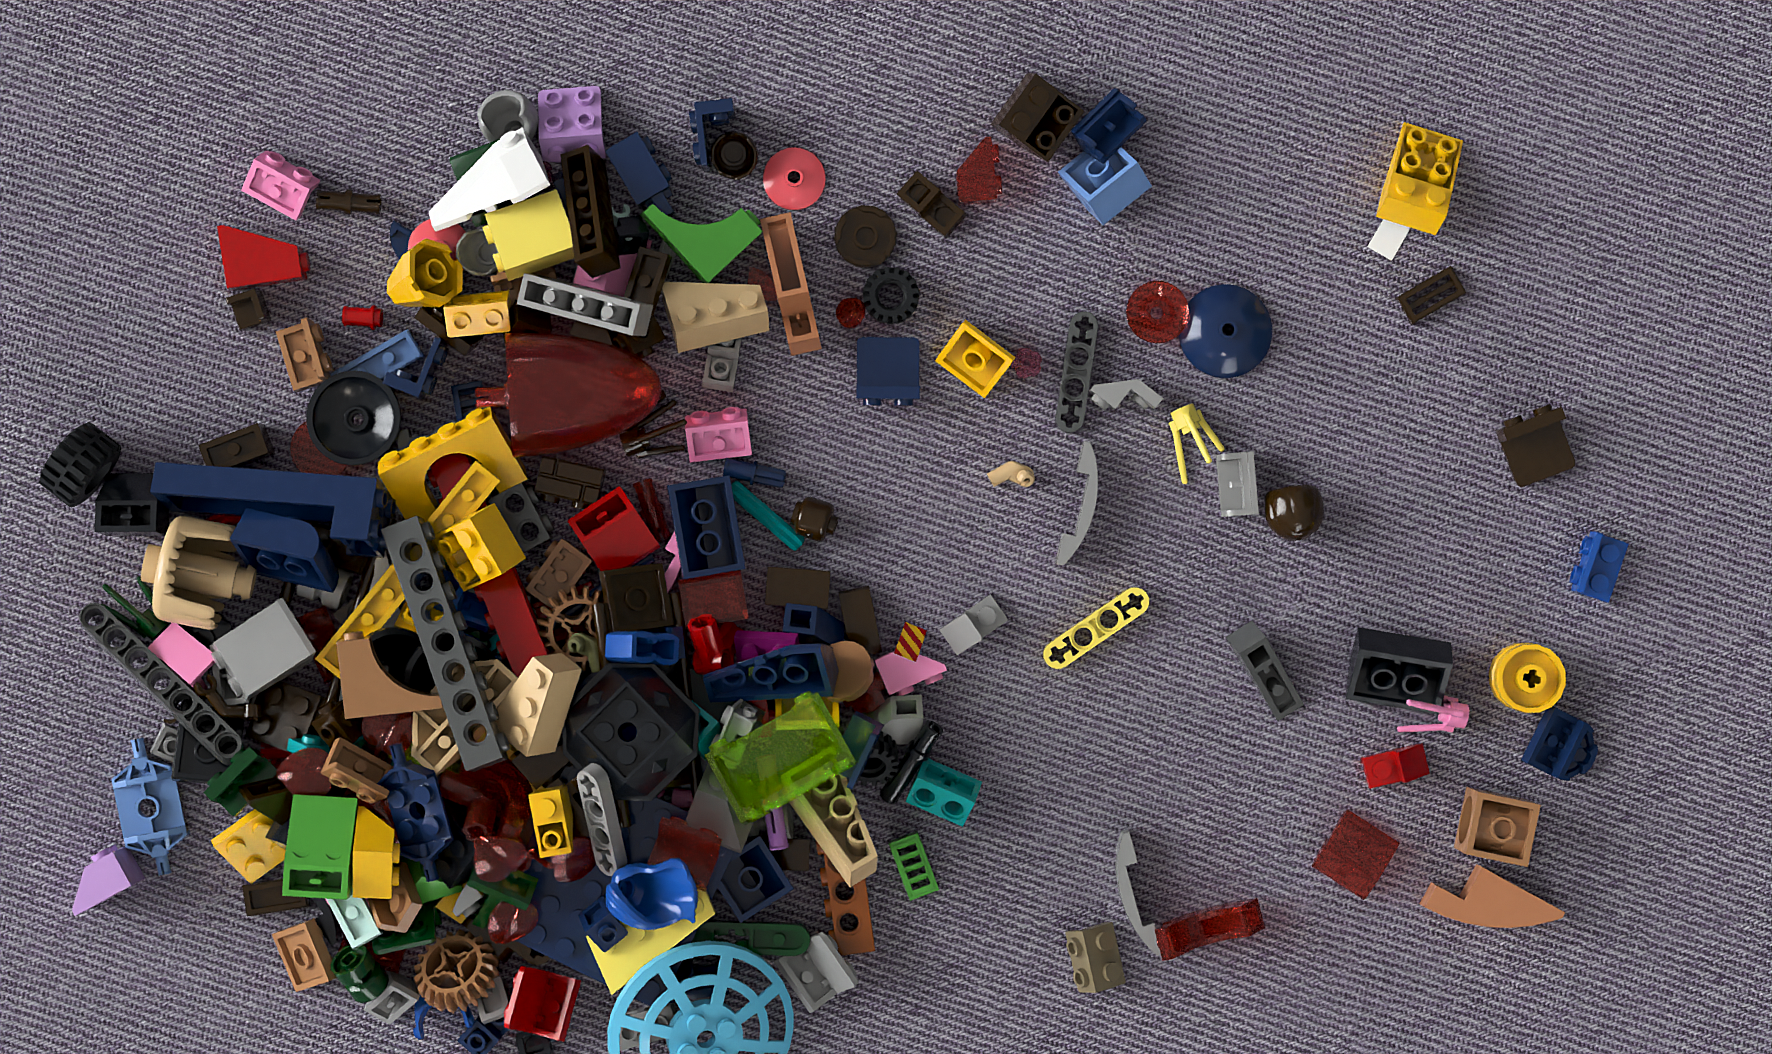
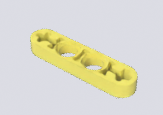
M1131 587L1117 595L1049 642L1043 651L1045 662L1052 668L1061 669L1075 661L1143 614L1149 606L1147 593L1143 589ZM1129 594L1141 595L1143 598L1140 601L1141 608L1138 610L1135 607L1127 609L1125 612L1129 614V617L1124 620L1122 612L1114 604L1120 601V605L1123 607L1130 601ZM1106 610H1112L1117 614V624L1112 628H1105L1101 625L1100 616ZM1080 628H1087L1091 631L1092 640L1086 646H1080L1074 640L1075 632ZM1068 636L1071 645L1078 652L1072 655L1069 649L1062 655L1064 658L1063 662L1059 663L1057 660L1051 662L1049 657L1052 655V651L1050 649L1054 646L1057 649H1062L1067 645L1062 640Z

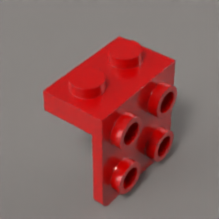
M521 966L514 976L511 999L504 1011V1027L565 1042L581 980L546 970Z

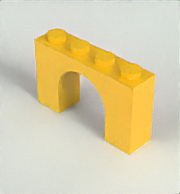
M491 406L485 409H475L465 419L455 424L452 422L440 427L437 433L427 438L419 437L412 441L409 447L398 452L391 451L377 462L378 474L391 497L396 500V505L405 520L419 516L426 522L438 508L439 504L425 481V475L433 462L448 454L461 453L477 459L486 469L501 480L496 486L499 493L527 480L525 466Z

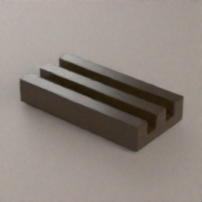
M1449 266L1397 296L1395 299L1400 303L1402 311L1407 315L1408 321L1412 325L1467 292L1452 266ZM1446 275L1450 277V281L1408 304L1406 299ZM1455 286L1457 289L1456 292L1416 315L1413 313L1412 310L1450 287Z

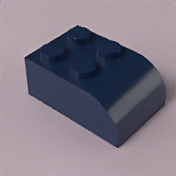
M250 508L245 509L230 537V541L247 567L248 565L254 567L257 570L256 575L331 593L335 591L339 580L338 568L312 525L292 515L284 517L275 515L266 509H260L259 511Z

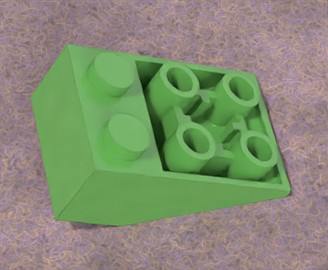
M304 794L293 795L284 859L282 896L347 900L353 894V845L358 798Z

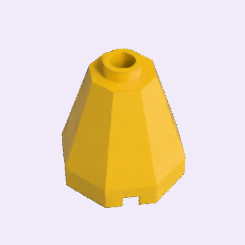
M425 238L402 255L387 280V294L394 304L404 307H441L462 291L463 266L458 259L453 261L449 255L452 251L448 245Z

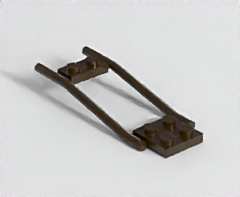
M390 518L389 526L396 524L397 520ZM307 522L315 528L337 567L362 575L352 607V614L369 593L374 576L376 557L347 555V545H344L340 539H331V530L317 526L318 522ZM284 581L279 599L283 598L287 606L290 607L296 584ZM333 674L326 698L282 681L270 686L250 698L249 704L262 705V714L258 721L250 722L245 736L287 751L289 738H302L303 734H313L315 728L311 722L320 715L318 709L331 699H334L335 702L339 701L341 679Z
M663 563L599 572L604 603L594 604L591 607L597 637L600 670L607 663H612L605 658L606 635L608 633L683 626L686 658L678 659L677 662L679 688L693 701L686 622L681 593H667ZM697 756L666 788L690 784L694 799L702 779L699 757ZM615 800L620 828L631 827L628 800Z

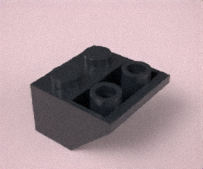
M110 473L106 477L96 498L94 532L105 536H165L169 527L170 510L150 493L153 473Z

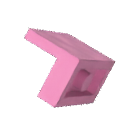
M171 623L149 645L148 649L198 695L194 690L196 682L204 690L208 688L201 677L215 663L211 656L212 652L178 624Z

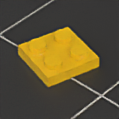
M255 809L211 840L213 847L250 884L284 861L286 852L285 849L265 838L274 821Z

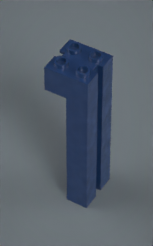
M155 462L150 493L171 512L242 517L246 508L258 511L266 509L275 515L284 517L292 515L305 522L331 523L330 538L340 539L344 545H347L346 554L350 556L384 558L387 545L381 529L390 525V518H394L396 513V500L391 497L388 490L384 489L383 484L378 478Z

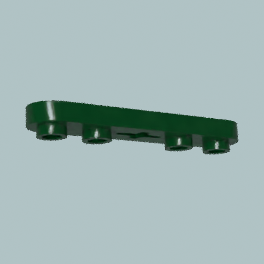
M707 920L699 926L691 942L719 941L729 943V940L716 938L715 935H727L730 929H734L735 935L749 936V939L736 940L735 945L745 947L758 955L798 956L808 949L811 936L807 927L799 923L743 921L740 923V921Z

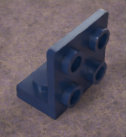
M732 98L694 102L695 111H689L691 130L693 134H698V142L693 143L694 160L696 165H701L704 172H710L705 122H711V126H723L730 124L729 119H736Z
M435 336L417 383L418 377L396 369L395 375L389 372L386 373L382 384L421 399H425L426 394L432 395L438 380L434 376L437 365H444L449 352V348L445 347L446 342L442 338Z

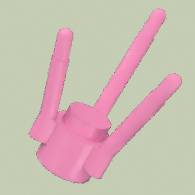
M1444 695L1442 701L1444 703L1441 706L1408 699L1406 703L1409 706L1438 712V720L1443 723L1398 726L1397 731L1453 732L1455 727L1464 729L1469 719V705L1458 703V698Z

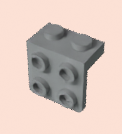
M824 932L810 937V945L803 954L798 956H780L774 961L809 1013L817 1010L837 993L854 988L859 983L854 967L849 962L844 961L837 951L838 945L835 940Z

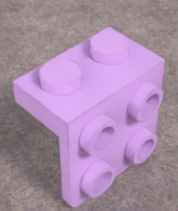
M598 86L549 89L538 93V130L543 163H560L561 154L588 144L601 158H606V147L602 130L601 90Z

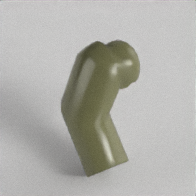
M585 633L573 634L568 640V649L573 653L578 652L587 656L591 671L593 673L599 672L597 639Z

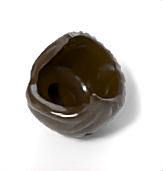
M1293 485L1266 493L1264 499L1266 521L1271 530L1278 536L1289 541H1300L1308 538L1319 529L1323 521L1324 506L1321 493L1316 486Z

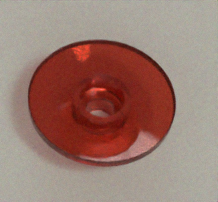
M1150 281L1139 286L1130 296L1126 307V318L1129 327L1140 339L1155 344L1166 343L1176 338L1184 330L1189 318V307L1184 294L1176 286L1165 281ZM1154 307L1160 308L1162 311L1161 318H1153L1151 316V309Z

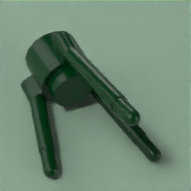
M139 576L136 580L152 605L153 593L148 585L141 581ZM108 584L102 586L113 599L137 618L136 623L107 605H101L110 611L120 622L139 633L144 639L148 637L153 641L170 624L169 622L159 620L150 608L142 614Z

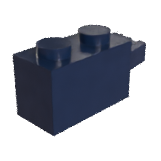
M636 132L605 150L639 208L644 205L648 207L654 204L669 217L675 214L667 201L669 197L673 196L671 187L668 184V181L673 178L664 163L657 165L653 159L652 154L657 151L648 136L641 138L639 133Z

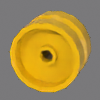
M1514 643L1503 648L1493 658L1489 669V685L1494 696L1504 706L1524 713H1540L1551 708L1561 698L1566 686V671L1560 658L1551 649L1532 643ZM1525 673L1530 674L1528 682L1523 680Z

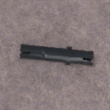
M927 720L917 737L908 743L907 752L898 764L897 773L894 772L895 776L892 779L889 778L879 792L880 797L885 802L896 804L920 765L930 758L931 749L943 734L942 727L936 722Z

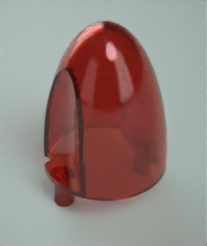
M505 333L507 382L504 386H477L475 388V397L489 396L488 398H477L476 409L506 406V410L509 409L512 458L563 452L594 444L618 435L647 417L658 404L662 392L661 381L655 370L647 362L627 350L596 340L542 333Z

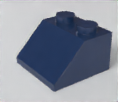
M760 835L745 843L741 854L738 852L734 853L718 886L740 923L794 889Z

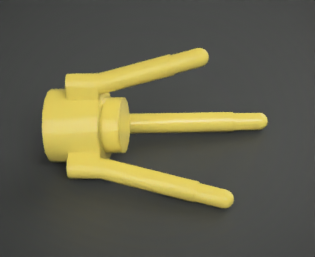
M1193 403L1171 412L1173 421L1168 423L1173 433L1179 472L1183 484H1187L1188 479L1179 430L1182 431L1183 435L1192 433L1208 464L1212 462V459L1198 431L1200 426L1220 452L1225 450L1219 438L1205 421L1201 410L1196 411Z

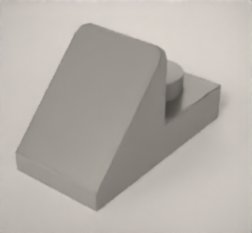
M990 594L940 628L939 631L955 654L958 655L984 639L983 637L1004 624L1008 619Z

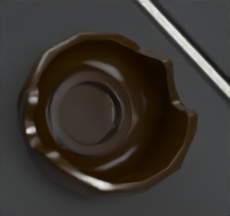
M729 131L719 136L711 148V162L720 175L729 179L740 180L752 173L758 163L759 152L751 137L745 133Z

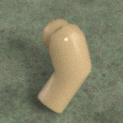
M1009 461L987 473L993 487L1006 480L1020 484L1022 487H1029L1035 480L1033 470L1029 466L1016 461Z

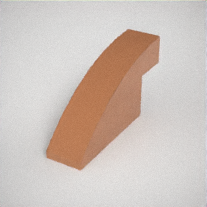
M791 212L760 219L791 356L820 350L822 347Z
M1478 864L1474 867L1459 897L1431 882L1419 903L1423 907L1450 919L1467 924L1497 928L1534 926L1561 919L1565 914L1564 911Z

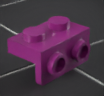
M737 630L734 636L737 663L789 645H800L798 633Z

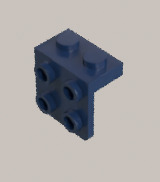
M914 337L859 338L857 340L856 400H863V406H882V400H894V406H913V400L920 399L919 340Z

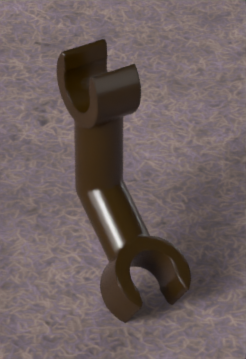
M210 674L206 676V680L211 686L210 690H204L198 682L194 684L195 692L201 697H206L221 717L242 718L245 721H258V718H261L262 705H227L216 690L217 681L214 676Z

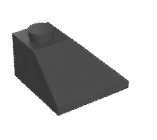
M708 762L682 831L741 854L762 802V795L738 773Z

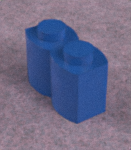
M614 631L606 635L605 658L611 662L672 665L678 662L679 638L673 634L649 633L646 631Z

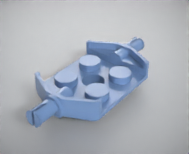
M144 738L130 740L134 759H131L132 763L112 779L125 848L146 853L155 858L158 876L169 874L172 871L170 869L168 851L190 834V830L187 831L177 781H172L171 779L173 765L152 758L149 759L146 753ZM144 799H151L155 802L156 812L153 816H146L142 813L140 806Z

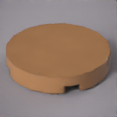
M840 641L831 644L830 646L833 647L839 672L833 696L825 698L837 703L845 700L847 702L856 700L867 691L873 682L874 661L867 650L856 642Z

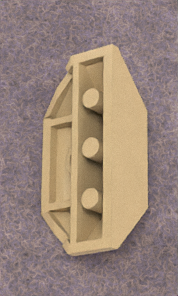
M498 659L475 661L478 672L482 671L488 683L489 689L485 690L488 701H493L496 708H498L518 677ZM459 664L453 668L452 678L456 682L462 680L465 675V668L462 664ZM436 686L430 692L438 693ZM472 694L467 695L463 700L462 705L466 712L472 711L476 705L475 697ZM441 708L413 712V746L411 755L423 767L434 770L437 777L461 758L445 710ZM482 724L478 725L473 731V737L476 742L486 731Z

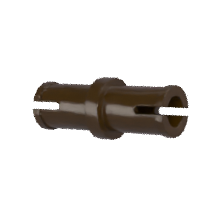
M346 189V192L317 190L316 210L344 211L345 214L352 215V212L381 213V194L353 193L351 189Z

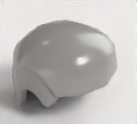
M483 228L465 232L456 244V258L463 266V269L476 276H487L496 273L498 269L493 254L498 253L495 243L488 245Z

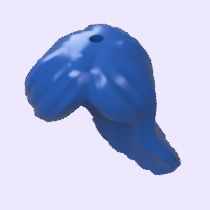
M670 858L656 865L644 863L628 864L616 870L612 875L611 883L606 886V907L615 918L633 928L654 930L672 925L682 919H687L692 923L696 921L697 887L687 864L680 858Z

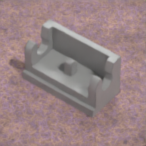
M1254 451L1216 455L1221 517L1259 514Z

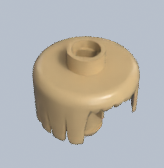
M178 516L170 523L162 546L148 545L142 564L141 581L154 584L152 609L154 615L159 620L213 630L218 627V624L215 623L220 622L222 619L215 612L222 611L224 604L211 599H233L234 595L241 596L242 601L252 597L257 570L251 565H248L247 568L240 567V562L235 561L233 556L220 552L236 551L230 541V537L236 528L235 526L189 516Z

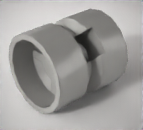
M337 567L339 580L333 593L298 585L296 593L298 596L312 601L320 598L322 605L339 610L349 593L354 573Z

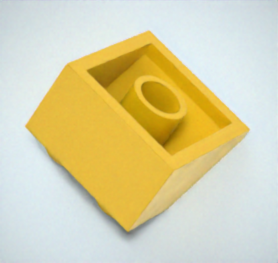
M358 806L353 845V897L392 899L393 886H399L400 867H395L394 863H399L400 843H394L395 830L364 806Z

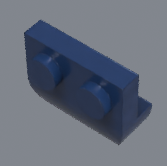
M1552 706L1545 710L1521 761L1560 780L1570 781L1571 777L1585 774L1592 767L1598 752V746L1594 744L1592 734L1595 731L1588 723Z

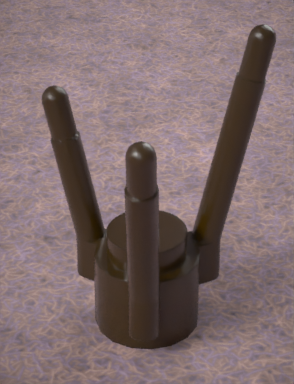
M675 400L663 405L637 423L627 426V431L619 434L627 457L636 455L640 459L649 455L685 450L684 445L646 449V447L651 446L649 439L686 425L687 421L685 419L650 432H646L645 428L639 430L677 404Z

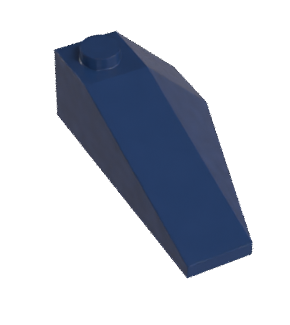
M822 643L789 645L704 674L703 681L710 703L731 702L740 699L750 701L827 697L834 694L839 670L833 647Z

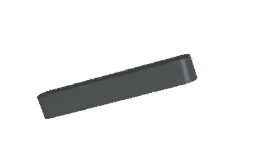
M90 603L84 606L80 611L79 618L88 636L221 763L230 766L232 764L230 762L231 758L244 748L240 736L103 605ZM97 615L104 617L102 623L98 626L88 625L92 617ZM122 636L126 638L122 646H110L111 641L115 637ZM144 657L148 659L147 664L143 668L137 669L132 667L133 662L137 658ZM163 678L170 680L167 688L163 690L154 688L158 680ZM187 699L193 702L191 708L187 711L176 709L178 703L182 700ZM212 721L215 723V726L210 732L203 733L199 731L201 723ZM228 742L237 744L235 752L231 754L221 752L224 744Z

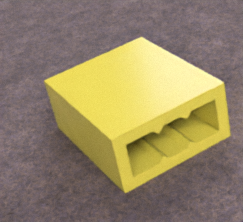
M557 189L485 214L488 224L482 227L488 245L495 243L498 253L493 254L499 273L505 271L508 281L522 277L524 273L531 274L574 259L570 223Z

